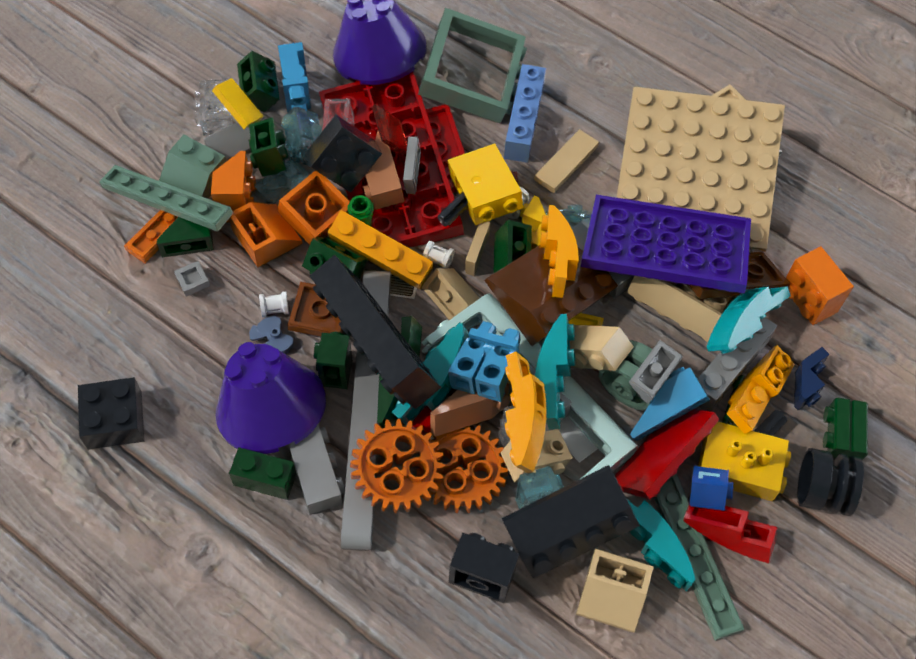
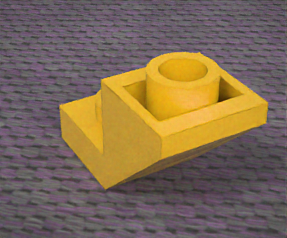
M535 195L529 204H524L520 212L522 223L532 226L531 250L540 245L541 232H546L541 231L542 216L546 214L539 197Z

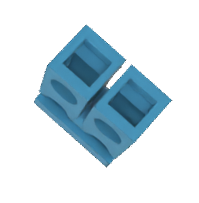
M298 42L278 45L287 113L292 112L294 120L308 118L307 110L311 109L303 44Z
M485 321L481 323L478 329L471 328L468 338L463 343L448 370L451 388L475 394L477 390L478 396L502 402L505 395V386L508 382L505 371L506 366H508L506 355L513 352L520 354V332L509 328L506 329L503 336L496 334V326Z

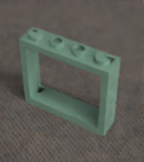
M445 7L418 95L501 123L504 115L510 114L513 106L510 98L514 97L518 83H515V78L518 79L520 76L522 65L519 62L523 61L527 51V47H524L526 37ZM449 30L513 53L501 101L435 78Z

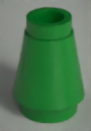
M362 195L355 196L348 204V213L371 226L374 209L372 201Z

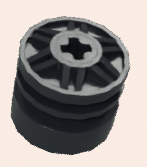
M809 448L804 455L799 472L797 486L798 505L800 507L821 510L827 501L829 512L837 514L840 511L841 515L852 516L858 507L864 482V466L861 457L850 456L848 458L845 454H838L833 463L830 451Z

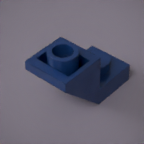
M823 347L802 360L795 372L794 407L797 410H800L805 405L808 407L813 406L822 397L819 393L825 384L817 375L825 369L826 365L824 362L830 355Z

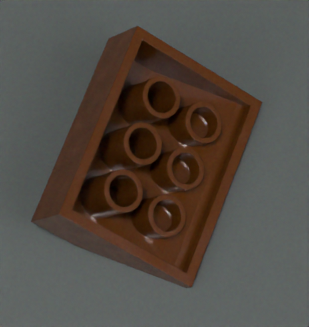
M540 245L484 280L531 346H534L548 335L553 324L561 314H567L568 321H570L618 287L608 271L581 267L583 250L579 247V261L575 281L566 280L563 298L552 297L553 285H548L549 270L554 269V267H549V260L544 259V248H539Z

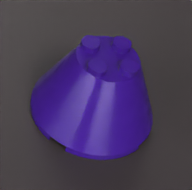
M347 0L348 3L333 51V62L338 73L347 80L353 78L360 80V84L375 85L398 80L414 71L415 64L420 59L423 60L426 55L427 43L424 33L394 0Z
M246 342L241 344L238 351L231 356L224 370L215 415L217 427L223 438L236 449L240 447L262 454L279 452L278 448L295 442V444L301 442L317 427L325 411L326 392L322 381L310 368L273 346Z

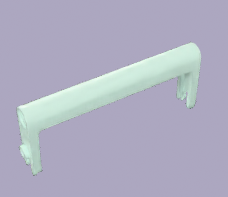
M490 293L482 296L451 320H444L433 333L422 341V344L425 346L422 352L425 354L432 348L437 347L443 341L446 332L450 328L455 327L459 322L469 331L474 326L481 325L485 321L496 326V334L500 336L504 335L506 329L518 330L521 339L519 344L520 355L527 359L529 364L535 369L542 348L539 343L534 346L530 345L502 304ZM564 377L565 392L561 393L572 402L568 415L569 419L605 455V458L583 477L607 465L614 472L637 451L639 446L572 377Z

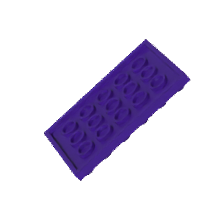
M596 195L581 267L745 294L751 218Z

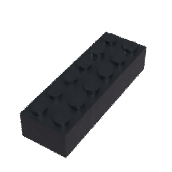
M335 254L310 275L316 284L313 290L322 300L325 299L327 301L326 308L335 318L338 317L340 319L339 326L349 337H353L355 340L352 342L362 355H366L369 359L366 363L376 375L379 374L383 380L380 382L391 395L394 394L403 405L407 402L414 409H417L442 388L361 280Z

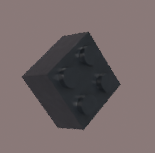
M337 114L305 153L312 169L350 193L382 155L374 139Z
M135 377L78 385L79 437L87 450L144 442L142 391Z
M462 532L450 563L449 583L504 603L516 571L520 553L515 552V549L507 544L498 543L496 545L487 542L486 538L480 534L470 533L468 535Z

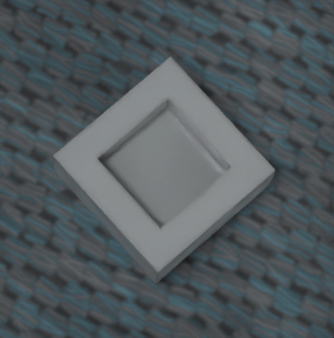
M199 261L174 271L186 297L210 286L209 280Z

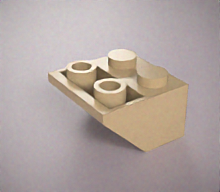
M595 549L576 615L634 633L648 592L653 566Z

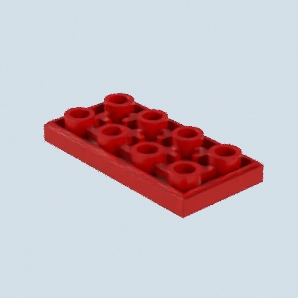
M693 409L653 432L614 475L622 491L649 500L658 495L664 483L677 473L678 467L687 457L695 452L696 446L703 438L712 432V428L719 421L716 413Z

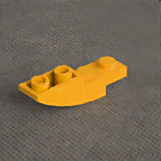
M549 205L548 215L542 216L541 231L546 232H541L539 248H544V259L549 260V267H554V269L549 270L548 285H553L552 297L563 298L566 280L575 281L579 261L578 247L573 230L566 218L554 205Z
M778 345L774 346L755 365L728 401L730 408L726 414L744 434L754 429L769 400L780 393L795 365L791 361L790 356L783 352Z
M513 352L506 355L508 366H506L505 371L508 380L511 382L513 392L510 393V398L515 408L505 411L507 418L505 430L511 440L512 449L510 450V457L512 463L529 474L534 472L544 441L547 413L544 383L531 374L528 360L519 353Z

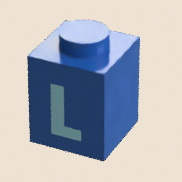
M694 466L690 506L725 511L726 499L732 500L734 482H728L729 470Z

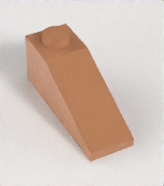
M384 127L378 128L375 139L382 155L366 173L368 185L363 186L365 195L373 201L375 210L404 202L402 188Z
M507 382L505 386V395L502 402L478 396L477 390L475 394L457 390L430 413L432 435L436 437L492 419L500 411L506 409L509 404V383Z

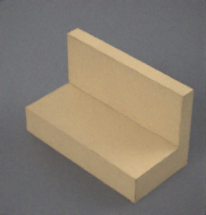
M436 268L422 286V289L449 320L480 299L454 268Z

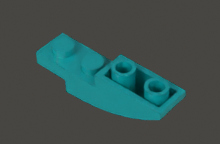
M768 286L747 289L745 294L741 293L736 297L717 321L706 346L708 352L721 351L722 354L736 350L737 344L752 339L754 337L753 334L763 328L760 320L766 317V312L780 308L782 306L781 302L791 297L788 286L770 289Z
M561 314L550 329L540 350L535 370V377L544 383L547 412L546 422L549 430L560 429V419L565 418L564 401H560V392H565L564 377H571V366L576 364L575 350L570 349V341H575L574 324H569L567 314Z
M461 322L446 332L443 341L427 353L423 362L442 388L417 409H414L407 402L403 405L398 400L392 413L405 425L409 421H413L426 406L431 411L436 409L443 403L451 391L448 370L463 343L468 338L469 333Z
M627 499L640 525L629 532L636 539L646 542L641 551L645 561L650 566H653V568L662 570L673 586L679 589L682 588L687 592L696 579L690 560L677 535L664 518L646 500L637 508Z

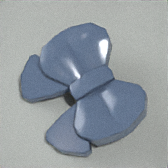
M276 316L263 319L257 326L253 325L249 332L251 341L267 337L268 342L265 344L273 346L285 354L293 348L294 343L290 335L282 334L280 330L282 323L280 318Z

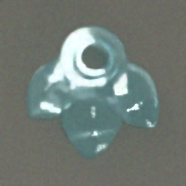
M568 205L567 209H558L568 222H581L592 215V213H588V210L583 209V205Z

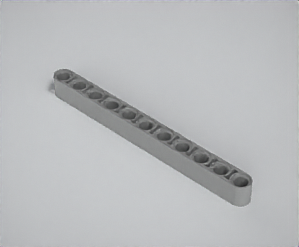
M364 270V286L389 317L391 272ZM358 350L341 531V549L371 550L375 506H371L373 497L369 496L366 499H362L365 489H355V484L360 479H351V473L358 469L351 468L350 461L357 459L352 456L353 449H360L357 446V440L363 439L366 441L364 436L365 430L374 434V424L377 423L379 374L376 375L366 363L369 359ZM378 455L370 457V461L375 465H378Z

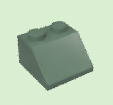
M183 134L169 150L159 181L208 199L211 196L212 174L226 162V158L219 152Z

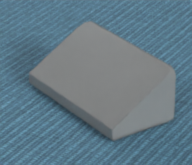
M236 122L205 137V146L224 155L227 162L238 152H248L251 150L248 142L250 139L249 127L243 129Z
M659 340L631 378L629 384L649 404L683 356Z

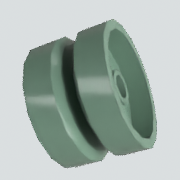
M629 340L634 346L631 352L616 371L599 370V379L608 393L619 402L636 410H645L649 404L639 396L629 384V381L653 349L642 343Z

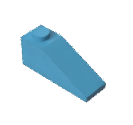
M684 367L678 368L669 375L670 379L664 382L631 431L632 439L639 441L710 400L690 367L687 369Z

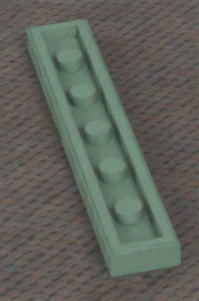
M114 165L99 181L104 189L217 232L233 214L229 206Z
M675 474L664 483L659 494L654 499L662 517L677 535L690 560L696 579L692 584V588L716 641L742 632L744 626L704 535L684 522L689 501L677 474Z

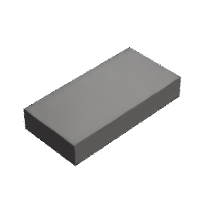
M408 137L403 177L406 194H415L417 190L421 149L417 137Z

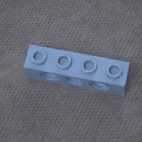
M522 64L505 141L504 159L528 163L544 87L546 68Z

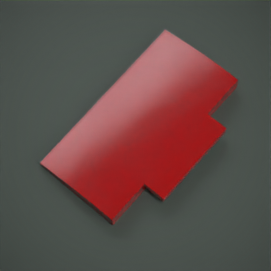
M413 71L398 80L384 84L366 85L356 81L319 91L327 124L337 114L374 140L376 139L378 128L384 127L402 188L404 202L376 210L374 208L371 227L408 248L424 245L429 241L438 242L464 235L460 216L446 227L438 221V215L454 200L453 193L458 192L450 176L448 160L465 154L449 105L443 104L425 109L422 97L418 95L419 87ZM408 137H417L421 149L415 194H406L403 181ZM366 175L351 193L346 190L349 201L359 195L366 197L363 186L368 185Z

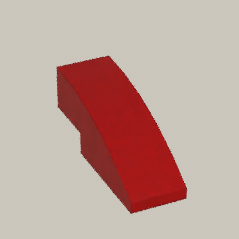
M689 503L684 516L686 524L731 551L768 564L770 562L776 543L777 527L748 520V511L725 506V511L693 507Z

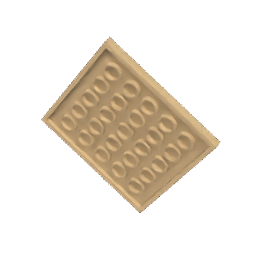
M633 87L616 198L751 218L749 250L766 252L785 105Z

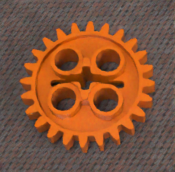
M397 419L396 426H391L389 420H386L383 429L377 423L374 424V434L365 430L364 436L366 441L363 439L357 440V446L360 449L352 450V456L357 459L350 461V467L358 470L351 473V479H360L355 484V489H365L362 499H366L369 496L373 497L372 507L381 502L383 512L386 511L389 505H393V511L396 514L399 506L402 505L405 511L409 512L410 503H413L419 509L421 507L420 498L429 502L431 499L429 491L435 493L438 491L439 487L434 482H442L443 476L437 472L443 471L445 464L437 461L441 460L444 454L442 452H435L439 442H429L432 437L431 432L424 436L421 434L422 425L414 430L412 429V421H409L406 427H403L400 419ZM405 442L411 449L401 452L396 448V444ZM416 453L420 454V457H415L408 460L409 458H411L412 455ZM381 455L385 462L381 465H375L370 461V457ZM395 461L398 465L403 463L402 470H399L398 467L392 468L393 462ZM418 466L423 469L425 474L415 477L410 473L409 469ZM385 472V473H384L381 477H379V478H375V477H374L375 474H380V473ZM389 479L395 480L399 484V488L389 490L384 486V482Z
M480 425L474 431L470 430V426H467L464 429L454 430L436 437L433 436L434 441L430 439V443L439 442L435 452H442L443 456L451 460L445 464L443 471L437 472L445 475L442 482H434L439 487L436 493L429 491L430 495H435L433 499L434 505L442 500L444 501V510H447L450 505H454L455 513H458L460 507L465 506L467 513H470L471 505H475L480 511L482 510L483 500L491 505V494L497 497L500 496L501 490L499 487H505L506 480L502 477H507L509 470L505 468L506 464L501 455L504 447L497 448L499 439L489 440L491 431H487L482 435L480 434ZM470 446L477 451L469 454L464 452L463 449ZM422 468L416 469L417 477L425 474ZM484 471L488 476L481 479L476 477L474 473ZM458 481L462 486L458 489H452L448 486V483Z

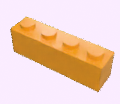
M342 210L328 231L331 239L365 256L371 263L387 272H391L392 275L421 290L433 270V261Z

